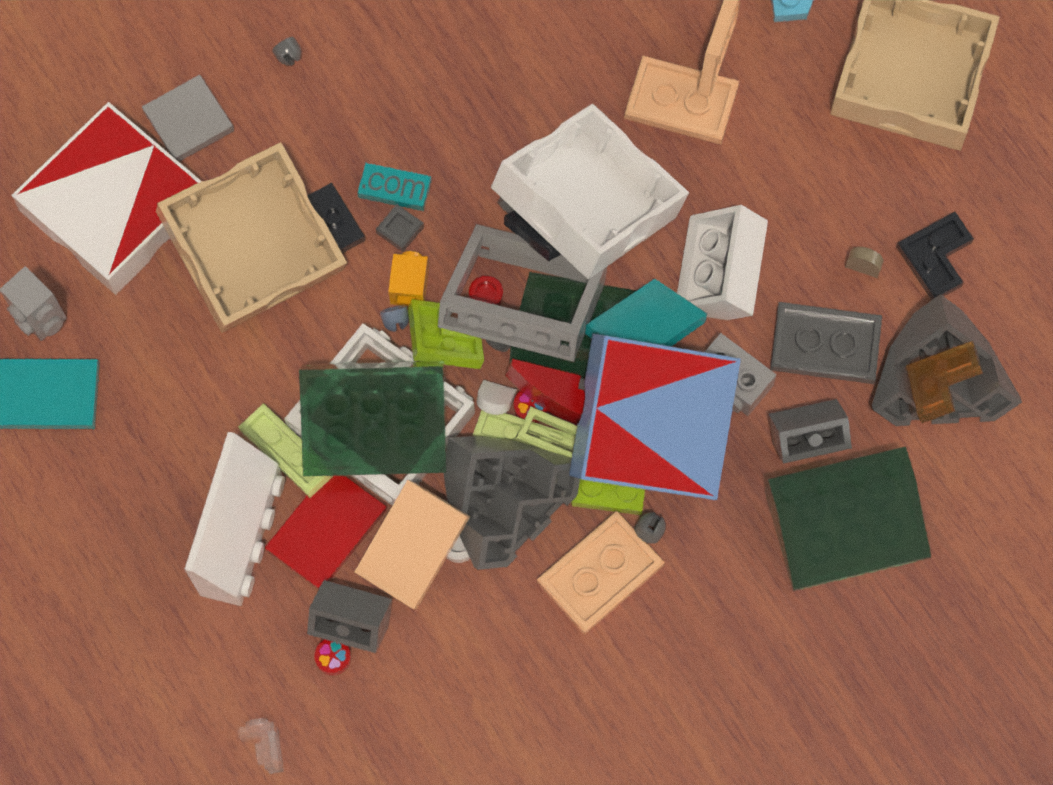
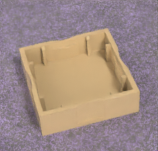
M864 0L830 115L961 151L978 97L982 73L989 58L1000 17L955 4H943L930 0Z
M281 142L238 163L219 177L201 181L157 203L156 213L221 333L342 272L347 264L325 221L311 205L305 185Z

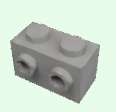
M26 266L0 288L1 294L9 305L7 311L15 319V324L27 336L33 333L42 341L47 336L56 334L63 326V321L67 319L54 294Z
M720 333L705 353L741 359L732 411L736 413L741 411L746 416H749L774 386L777 374Z

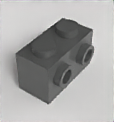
M837 399L769 414L773 446L783 464L852 449L849 419Z
M323 580L309 607L307 634L376 653L389 627L392 599Z

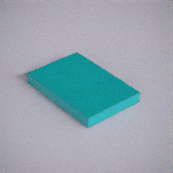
M653 279L586 324L585 334L592 338L593 334L671 347L706 323L707 313L657 279Z
M0 359V429H95L100 366L98 359Z

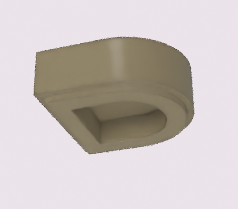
M855 247L851 249L845 267L878 278L884 259L878 252L872 249Z

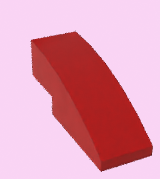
M512 359L506 369L505 376L537 405L547 409V411L561 419L578 425L585 404V390L578 389L581 375Z

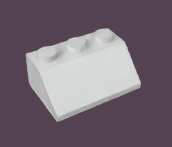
M743 205L690 216L677 294L706 312L707 317L731 320L753 316L768 220Z

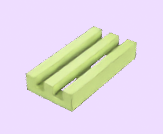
M530 407L517 435V441L572 458V452L528 435L527 432L529 431L573 450L575 441L532 424V421L535 419L576 436L577 426Z

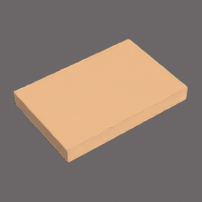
M741 0L723 1L706 50L698 94L708 97L712 94L736 24Z
M642 56L625 110L624 119L721 144L739 81L717 76L712 94L708 97L698 94L702 71Z
M407 480L357 566L355 573L410 608L417 609L470 516L414 481Z
M616 511L537 579V583L585 635L659 571L665 562L646 542L637 536L635 530Z

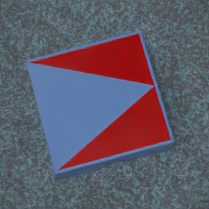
M593 334L585 378V404L581 419L577 425L569 475L582 480L717 500L741 359Z

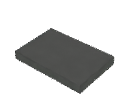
M779 302L770 370L874 384L876 380L882 315Z

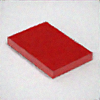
M332 466L330 467L334 470L335 475L311 498L308 496L304 498L264 547L269 554L317 590H319L323 580L329 582L387 511V506Z

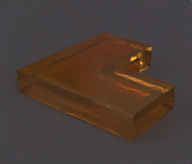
M973 341L906 365L917 415L921 423L955 412L950 385L983 374L977 348Z

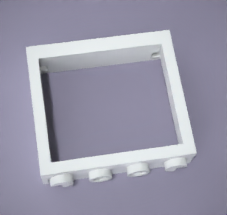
M363 323L284 420L286 425L304 442L393 506L407 480H412L417 484L422 481L447 449L448 439L457 437L473 417L475 408L472 401L473 398L467 395L462 387L456 386V388H453L444 381L445 377L432 366L425 368L413 360V352L403 346L400 349L389 342L390 338L382 330L379 332L375 328L372 330ZM367 349L456 412L455 416L399 485L309 420Z

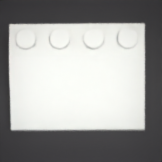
M231 432L227 433L185 571L200 596L242 606L244 596L250 597L254 586L255 578L251 576L254 563L259 564L262 560L265 543L261 542L265 529L270 530L272 527L275 510L271 508L275 496L280 497L282 494L285 476H281L282 472L277 462L237 434Z

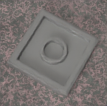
M201 75L142 106L143 112L170 155L178 162L234 131L233 125Z

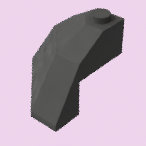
M940 294L912 315L891 345L874 396L872 408L895 426H908L911 420L927 419L931 420V424L959 423L960 418L979 417L980 422L996 421L1021 404L1022 400L988 340L963 310Z
M483 436L452 437L448 439L443 468L447 502L470 516L460 534V538L474 568L483 570L508 567L518 557L515 552L528 538L533 541L552 522L549 517L562 504L568 506L577 497L580 479L569 475L572 458L518 441Z

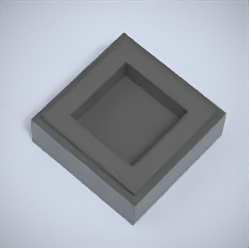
M396 204L376 228V234L404 252L422 231L424 223Z

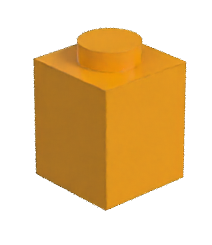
M413 251L393 254L388 290L391 305L409 306L412 299L426 300L429 275L428 257Z

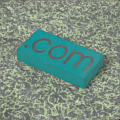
M365 163L357 194L358 198L391 205L397 204L400 207L424 211L432 179L428 175Z

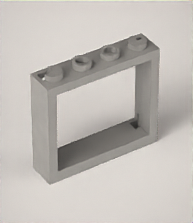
M476 224L440 300L438 327L574 362L585 335L586 324L591 320L604 287L607 267L590 279H587L563 255L547 261L519 235ZM481 247H488L489 250L482 249ZM478 256L587 283L571 324L460 296ZM452 312L457 313L458 318L451 317ZM561 340L569 342V346L561 345Z

